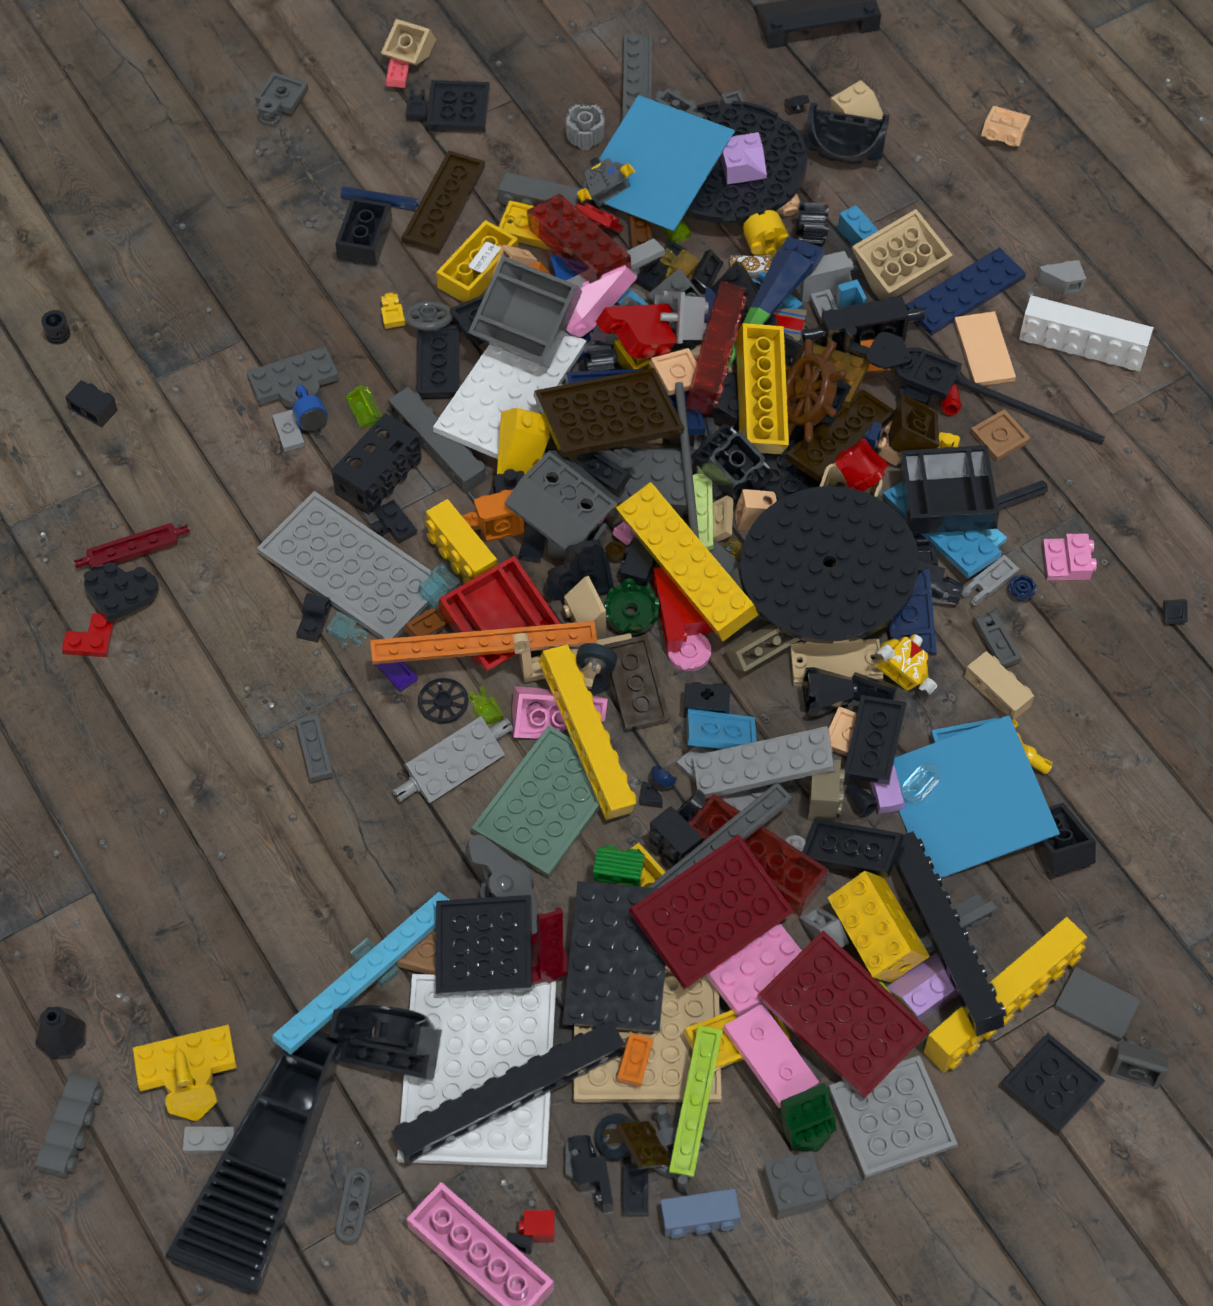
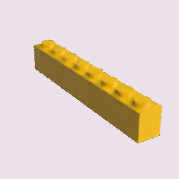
M568 644L544 650L538 662L605 819L609 820L631 813L636 805V795L629 788L627 774L620 767L618 753L611 746L608 731L604 730L601 714L595 709L592 693L586 688L585 678L582 671H579L576 665L574 652L570 651Z

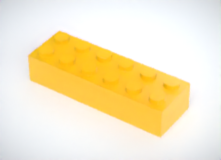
M743 323L736 333L739 430L760 453L782 454L789 446L784 326Z

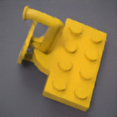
M229 1024L133 1047L139 1090L144 1091L165 1086L167 1093H169L165 1097L168 1112L193 1121L200 1120L217 1102L215 1090L210 1085L213 1074L237 1068Z

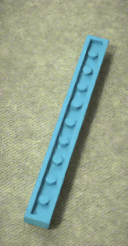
M440 892L434 895L273 1034V1041L291 1055L332 1019L333 1010L346 1007L436 928V901L450 899Z

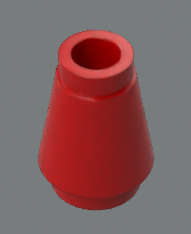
M956 385L952 386L947 398L942 399L941 409L946 415L950 416L958 414L962 408L959 388Z

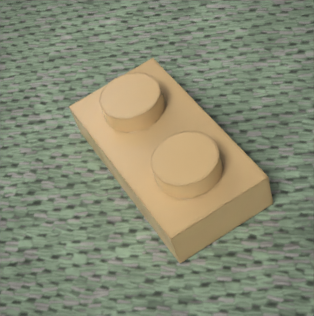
M728 495L713 502V538L716 542L732 535L733 498Z

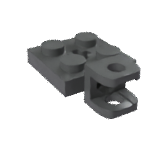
M272 72L255 97L258 110L262 112L259 117L260 123L275 126L283 117V112L292 114L308 90V83Z

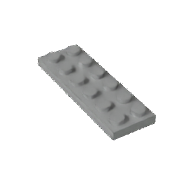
M827 726L693 756L697 790L700 789L706 795L704 799L771 785L776 782L780 783L835 771L830 734Z

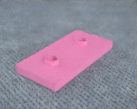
M763 1003L724 1025V1032L779 1109L781 1108V1100L818 1085L819 1081Z

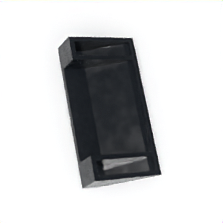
M782 0L754 6L768 49L787 46L788 32L854 21L857 22L861 34L879 31L881 12L876 0Z

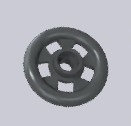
M424 301L413 304L404 313L405 322L419 330L440 329L447 326L453 319L450 307L436 301Z

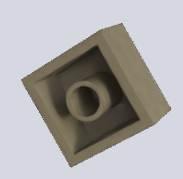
M834 760L835 771L810 776L809 821L821 819L836 822L837 814H841L844 790L842 788L845 776V769H840L841 760Z

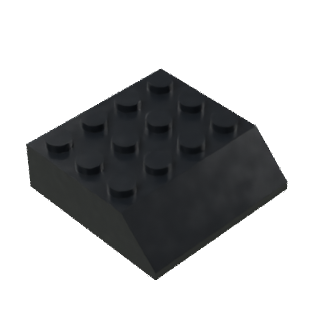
M987 445L901 451L902 488L908 526L913 534L997 529L999 508Z

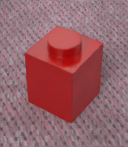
M524 1210V1219H519V1234L532 1237L533 1243H555L554 1210Z

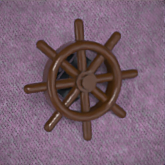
M807 339L804 343V356L797 360L791 368L785 365L787 375L788 437L791 436L795 426L798 425L805 427V441L812 442L813 426L820 421L833 424L852 387L843 379L846 377V371L841 369L836 372L835 366L830 360L836 348L835 341H830L822 356L813 354V342ZM804 408H805V415L801 416V414H802V412H803V410H804Z

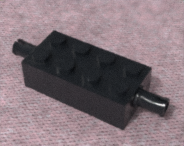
M902 296L875 302L871 301L855 306L850 305L839 309H829L822 312L821 325L818 328L802 330V339L804 343L807 339L812 341L820 340L823 347H826L830 341H835V350L847 353L842 347L845 327L847 325H854L857 333L853 336V342L860 344V341L874 340L882 332L897 335L905 341L908 322L925 320V312L923 307L907 310Z

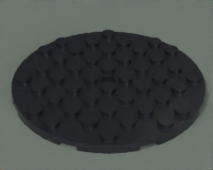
M718 101L697 105V113L705 115L708 121L735 130L732 136L759 132L763 146L767 178L727 184L719 157L685 215L707 222L740 223L745 222L756 213L762 215L765 214L764 211L766 210L776 211L788 203L802 186L807 171V150L804 140L790 121H785L778 117V113L771 109L749 102L732 101V104H718Z
M837 486L814 487L797 491L768 507L756 519L748 531L743 543L740 560L743 587L747 597L754 604L760 616L789 636L808 642L833 644V641H855L872 635L886 627L909 603L916 588L919 573L917 544L912 531L904 519L891 506L873 495L860 490ZM830 559L836 563L833 567H826L823 564Z

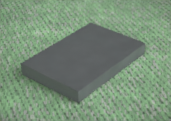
M1075 967L1054 1009L1117 1041H1121L1141 999Z

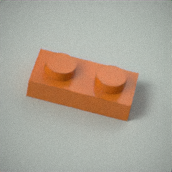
M633 1033L629 1034L617 1081L639 1087L642 1086L653 1046V1038Z

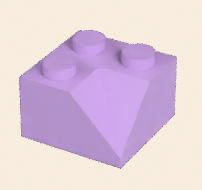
M759 132L732 136L720 155L727 184L767 178L763 146Z

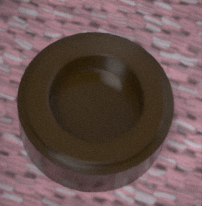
M613 541L607 544L605 551L609 562L618 564L626 559V546L623 543Z

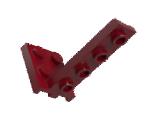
M561 907L555 908V911L546 914H537V933L532 935L533 988L536 984L545 981L547 983L555 982L558 977L568 974L569 957L563 947V911Z

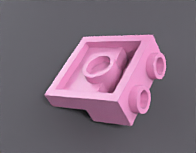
M1066 534L1065 539H1043L1042 546L1047 580L1091 579L1093 571H1096L1097 562L1096 558L1091 557V553L1094 552V541L1089 540L1088 534Z

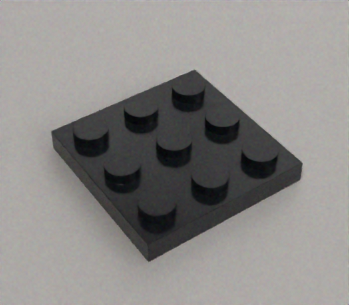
M431 80L426 123L427 130L485 132L490 82Z
M1047 1033L1004 1079L1001 1087L1056 1134H1059L1104 1084L1105 1079Z

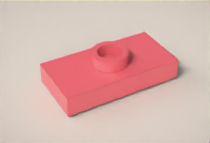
M391 58L386 77V86L405 88L410 63Z

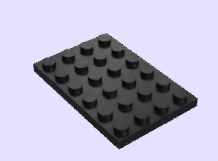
M577 882L563 1013L564 1025L594 1027L598 1023H607L612 1020L616 1029L660 1033L666 963L628 911L659 888Z

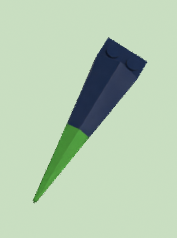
M787 237L781 249L777 250L743 323L763 325L781 303L817 268L825 254L824 248ZM736 340L724 363L725 369L737 357Z

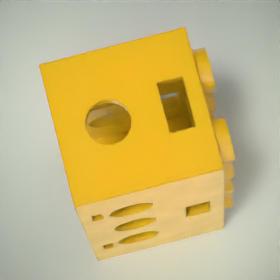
M864 871L827 897L873 978L893 983L930 957L883 877Z

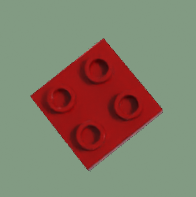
M587 203L584 206L577 204L574 210L590 219L591 223L583 238L594 244L602 227L604 228L605 226L620 234L624 227L618 223L620 219L604 211L602 212Z

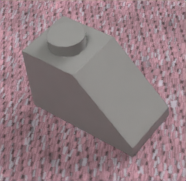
M818 906L799 917L812 939L824 930L841 947L849 944L840 919Z

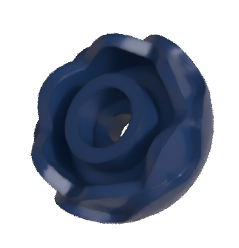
M1025 575L1014 577L1009 584L1011 595L1020 601L1032 598L1037 590L1034 580Z
M657 764L651 769V778L665 789L671 788L676 784L677 778L672 776L670 772L662 769L660 765Z

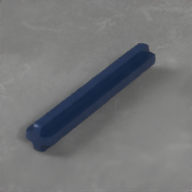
M345 186L341 190V197L351 200V197L372 200L389 203L392 207L416 210L419 205L417 198Z

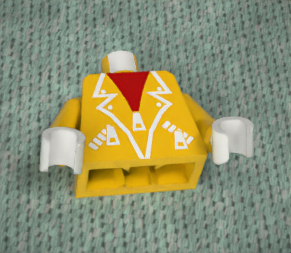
M913 634L910 638L902 637L899 640L894 638L881 643L877 654H880L882 657L875 666L906 691L920 684L919 689L922 691L925 689L931 695L937 688V684L928 676V654L920 648L923 642L922 638Z

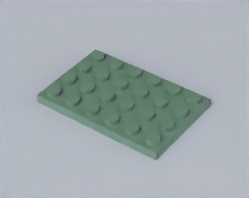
M548 726L471 827L474 834L486 837L504 852L548 878L600 808L572 739L555 728Z

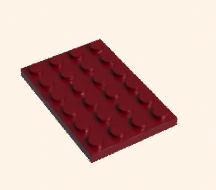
M739 834L628 910L684 990L794 912Z
M824 930L757 995V998L863 1099L930 1032L924 1024Z

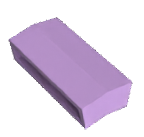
M894 765L890 785L870 782L873 796L876 797V802L878 803V814L906 809Z

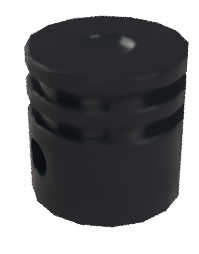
M59 310L45 313L42 316L41 322L48 342L53 345L67 342L71 333L65 314Z

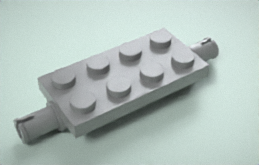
M479 716L405 763L404 766L408 770L410 777L408 781L392 790L394 795H398L403 791L402 794L395 798L402 802V800L413 793L420 792L427 803H431L504 756L505 753L497 740L513 731L512 725L506 726L510 721L504 718L501 722L489 728L482 716Z

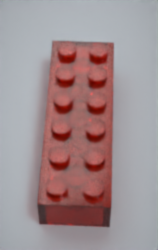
M560 193L527 210L529 230L589 283L600 280L603 274L624 265L632 271L631 255Z
M723 281L720 282L712 303L685 404L688 409L709 415L712 407H717L724 388L723 382L728 372V362H730L732 357V347L737 338V328L742 319L741 313L747 299L743 297L745 292L743 287Z
M713 794L689 824L702 837L703 843L741 811ZM761 826L744 842L793 911L800 916L827 882L829 869L767 828Z

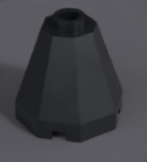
M816 667L805 668L803 682L807 683L803 687L805 711L808 712V716H819L852 702L854 696H857L856 682L853 683L851 677Z
M48 1007L40 1015L36 1024L35 1044L50 1060L71 1059L79 1048L82 1049L86 1045L87 1025L71 1009Z

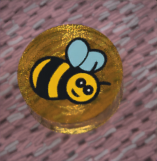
M730 539L724 544V549L739 561L743 546L737 540Z

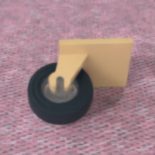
M586 643L580 647H569L570 651L574 652L576 656V665L584 675L587 689H592L597 673L606 674L615 669L617 655L612 649L604 645Z

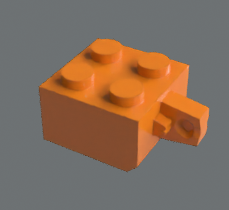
M514 489L503 490L500 493L483 495L474 499L475 511L462 515L473 530L479 531L482 541L488 543L524 533V520L504 505Z

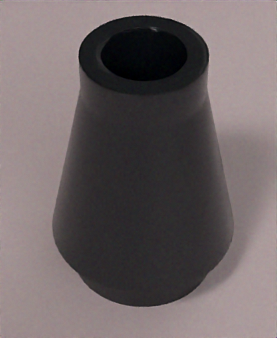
M851 783L847 786L845 792L850 797L859 814L867 816L875 811L878 806L875 796L859 787L856 783Z

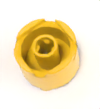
M766 210L764 211L765 214L758 215L756 213L749 217L743 225L745 239L754 255L771 256L773 258L789 235L780 215L775 211Z

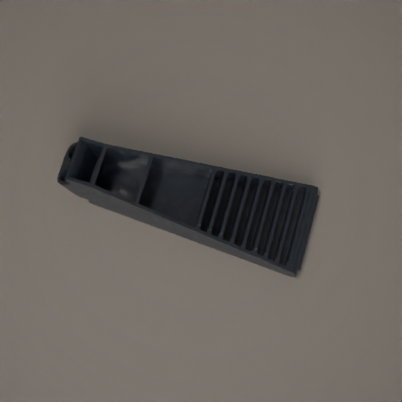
M318 1030L291 1055L284 1049L282 1050L171 1243L165 1256L172 1260L171 1263L248 1294L251 1292L255 1294L260 1293L334 1082L333 1076L337 1069L342 1041L339 1038L329 1037L328 1033Z

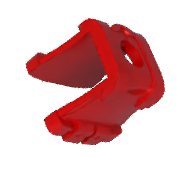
M865 438L859 440L850 448L841 451L835 460L836 466L842 472L848 488L865 491L877 484L885 475L883 471L889 466L887 461L870 447Z

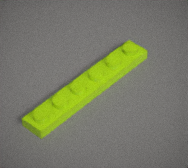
M698 1025L669 1173L694 1178L722 1030Z

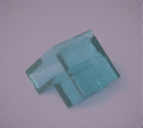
M441 563L431 571L430 578L419 585L418 592L435 610H438L439 598L458 588L460 582Z

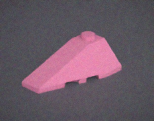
M624 265L603 274L600 280L589 283V281L582 283L583 287L580 289L583 292L566 331L572 336L581 338L597 325L595 321L604 308L612 307L637 279L636 274Z
M514 686L512 703L513 737L537 739L540 738L548 726L560 732H564L567 729L551 690ZM593 696V704L595 709L600 712L603 722L606 717L608 699Z

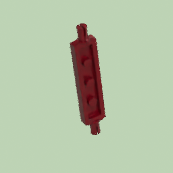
M171 523L89 548L86 550V557L76 559L74 562L76 568L90 565L92 569L104 566L109 562L118 564L178 545V536L190 533L188 524L175 528Z

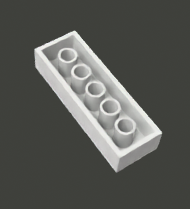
M1031 295L1024 315L1019 340L1057 349L1069 354H1076L1088 359L1106 362L1111 365L1125 367L1129 370L1141 371L1153 327Z

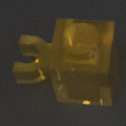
M666 248L665 255L661 257L660 262L669 266L666 274L667 277L680 268L685 276L690 279L700 260L684 249L676 256L670 249Z

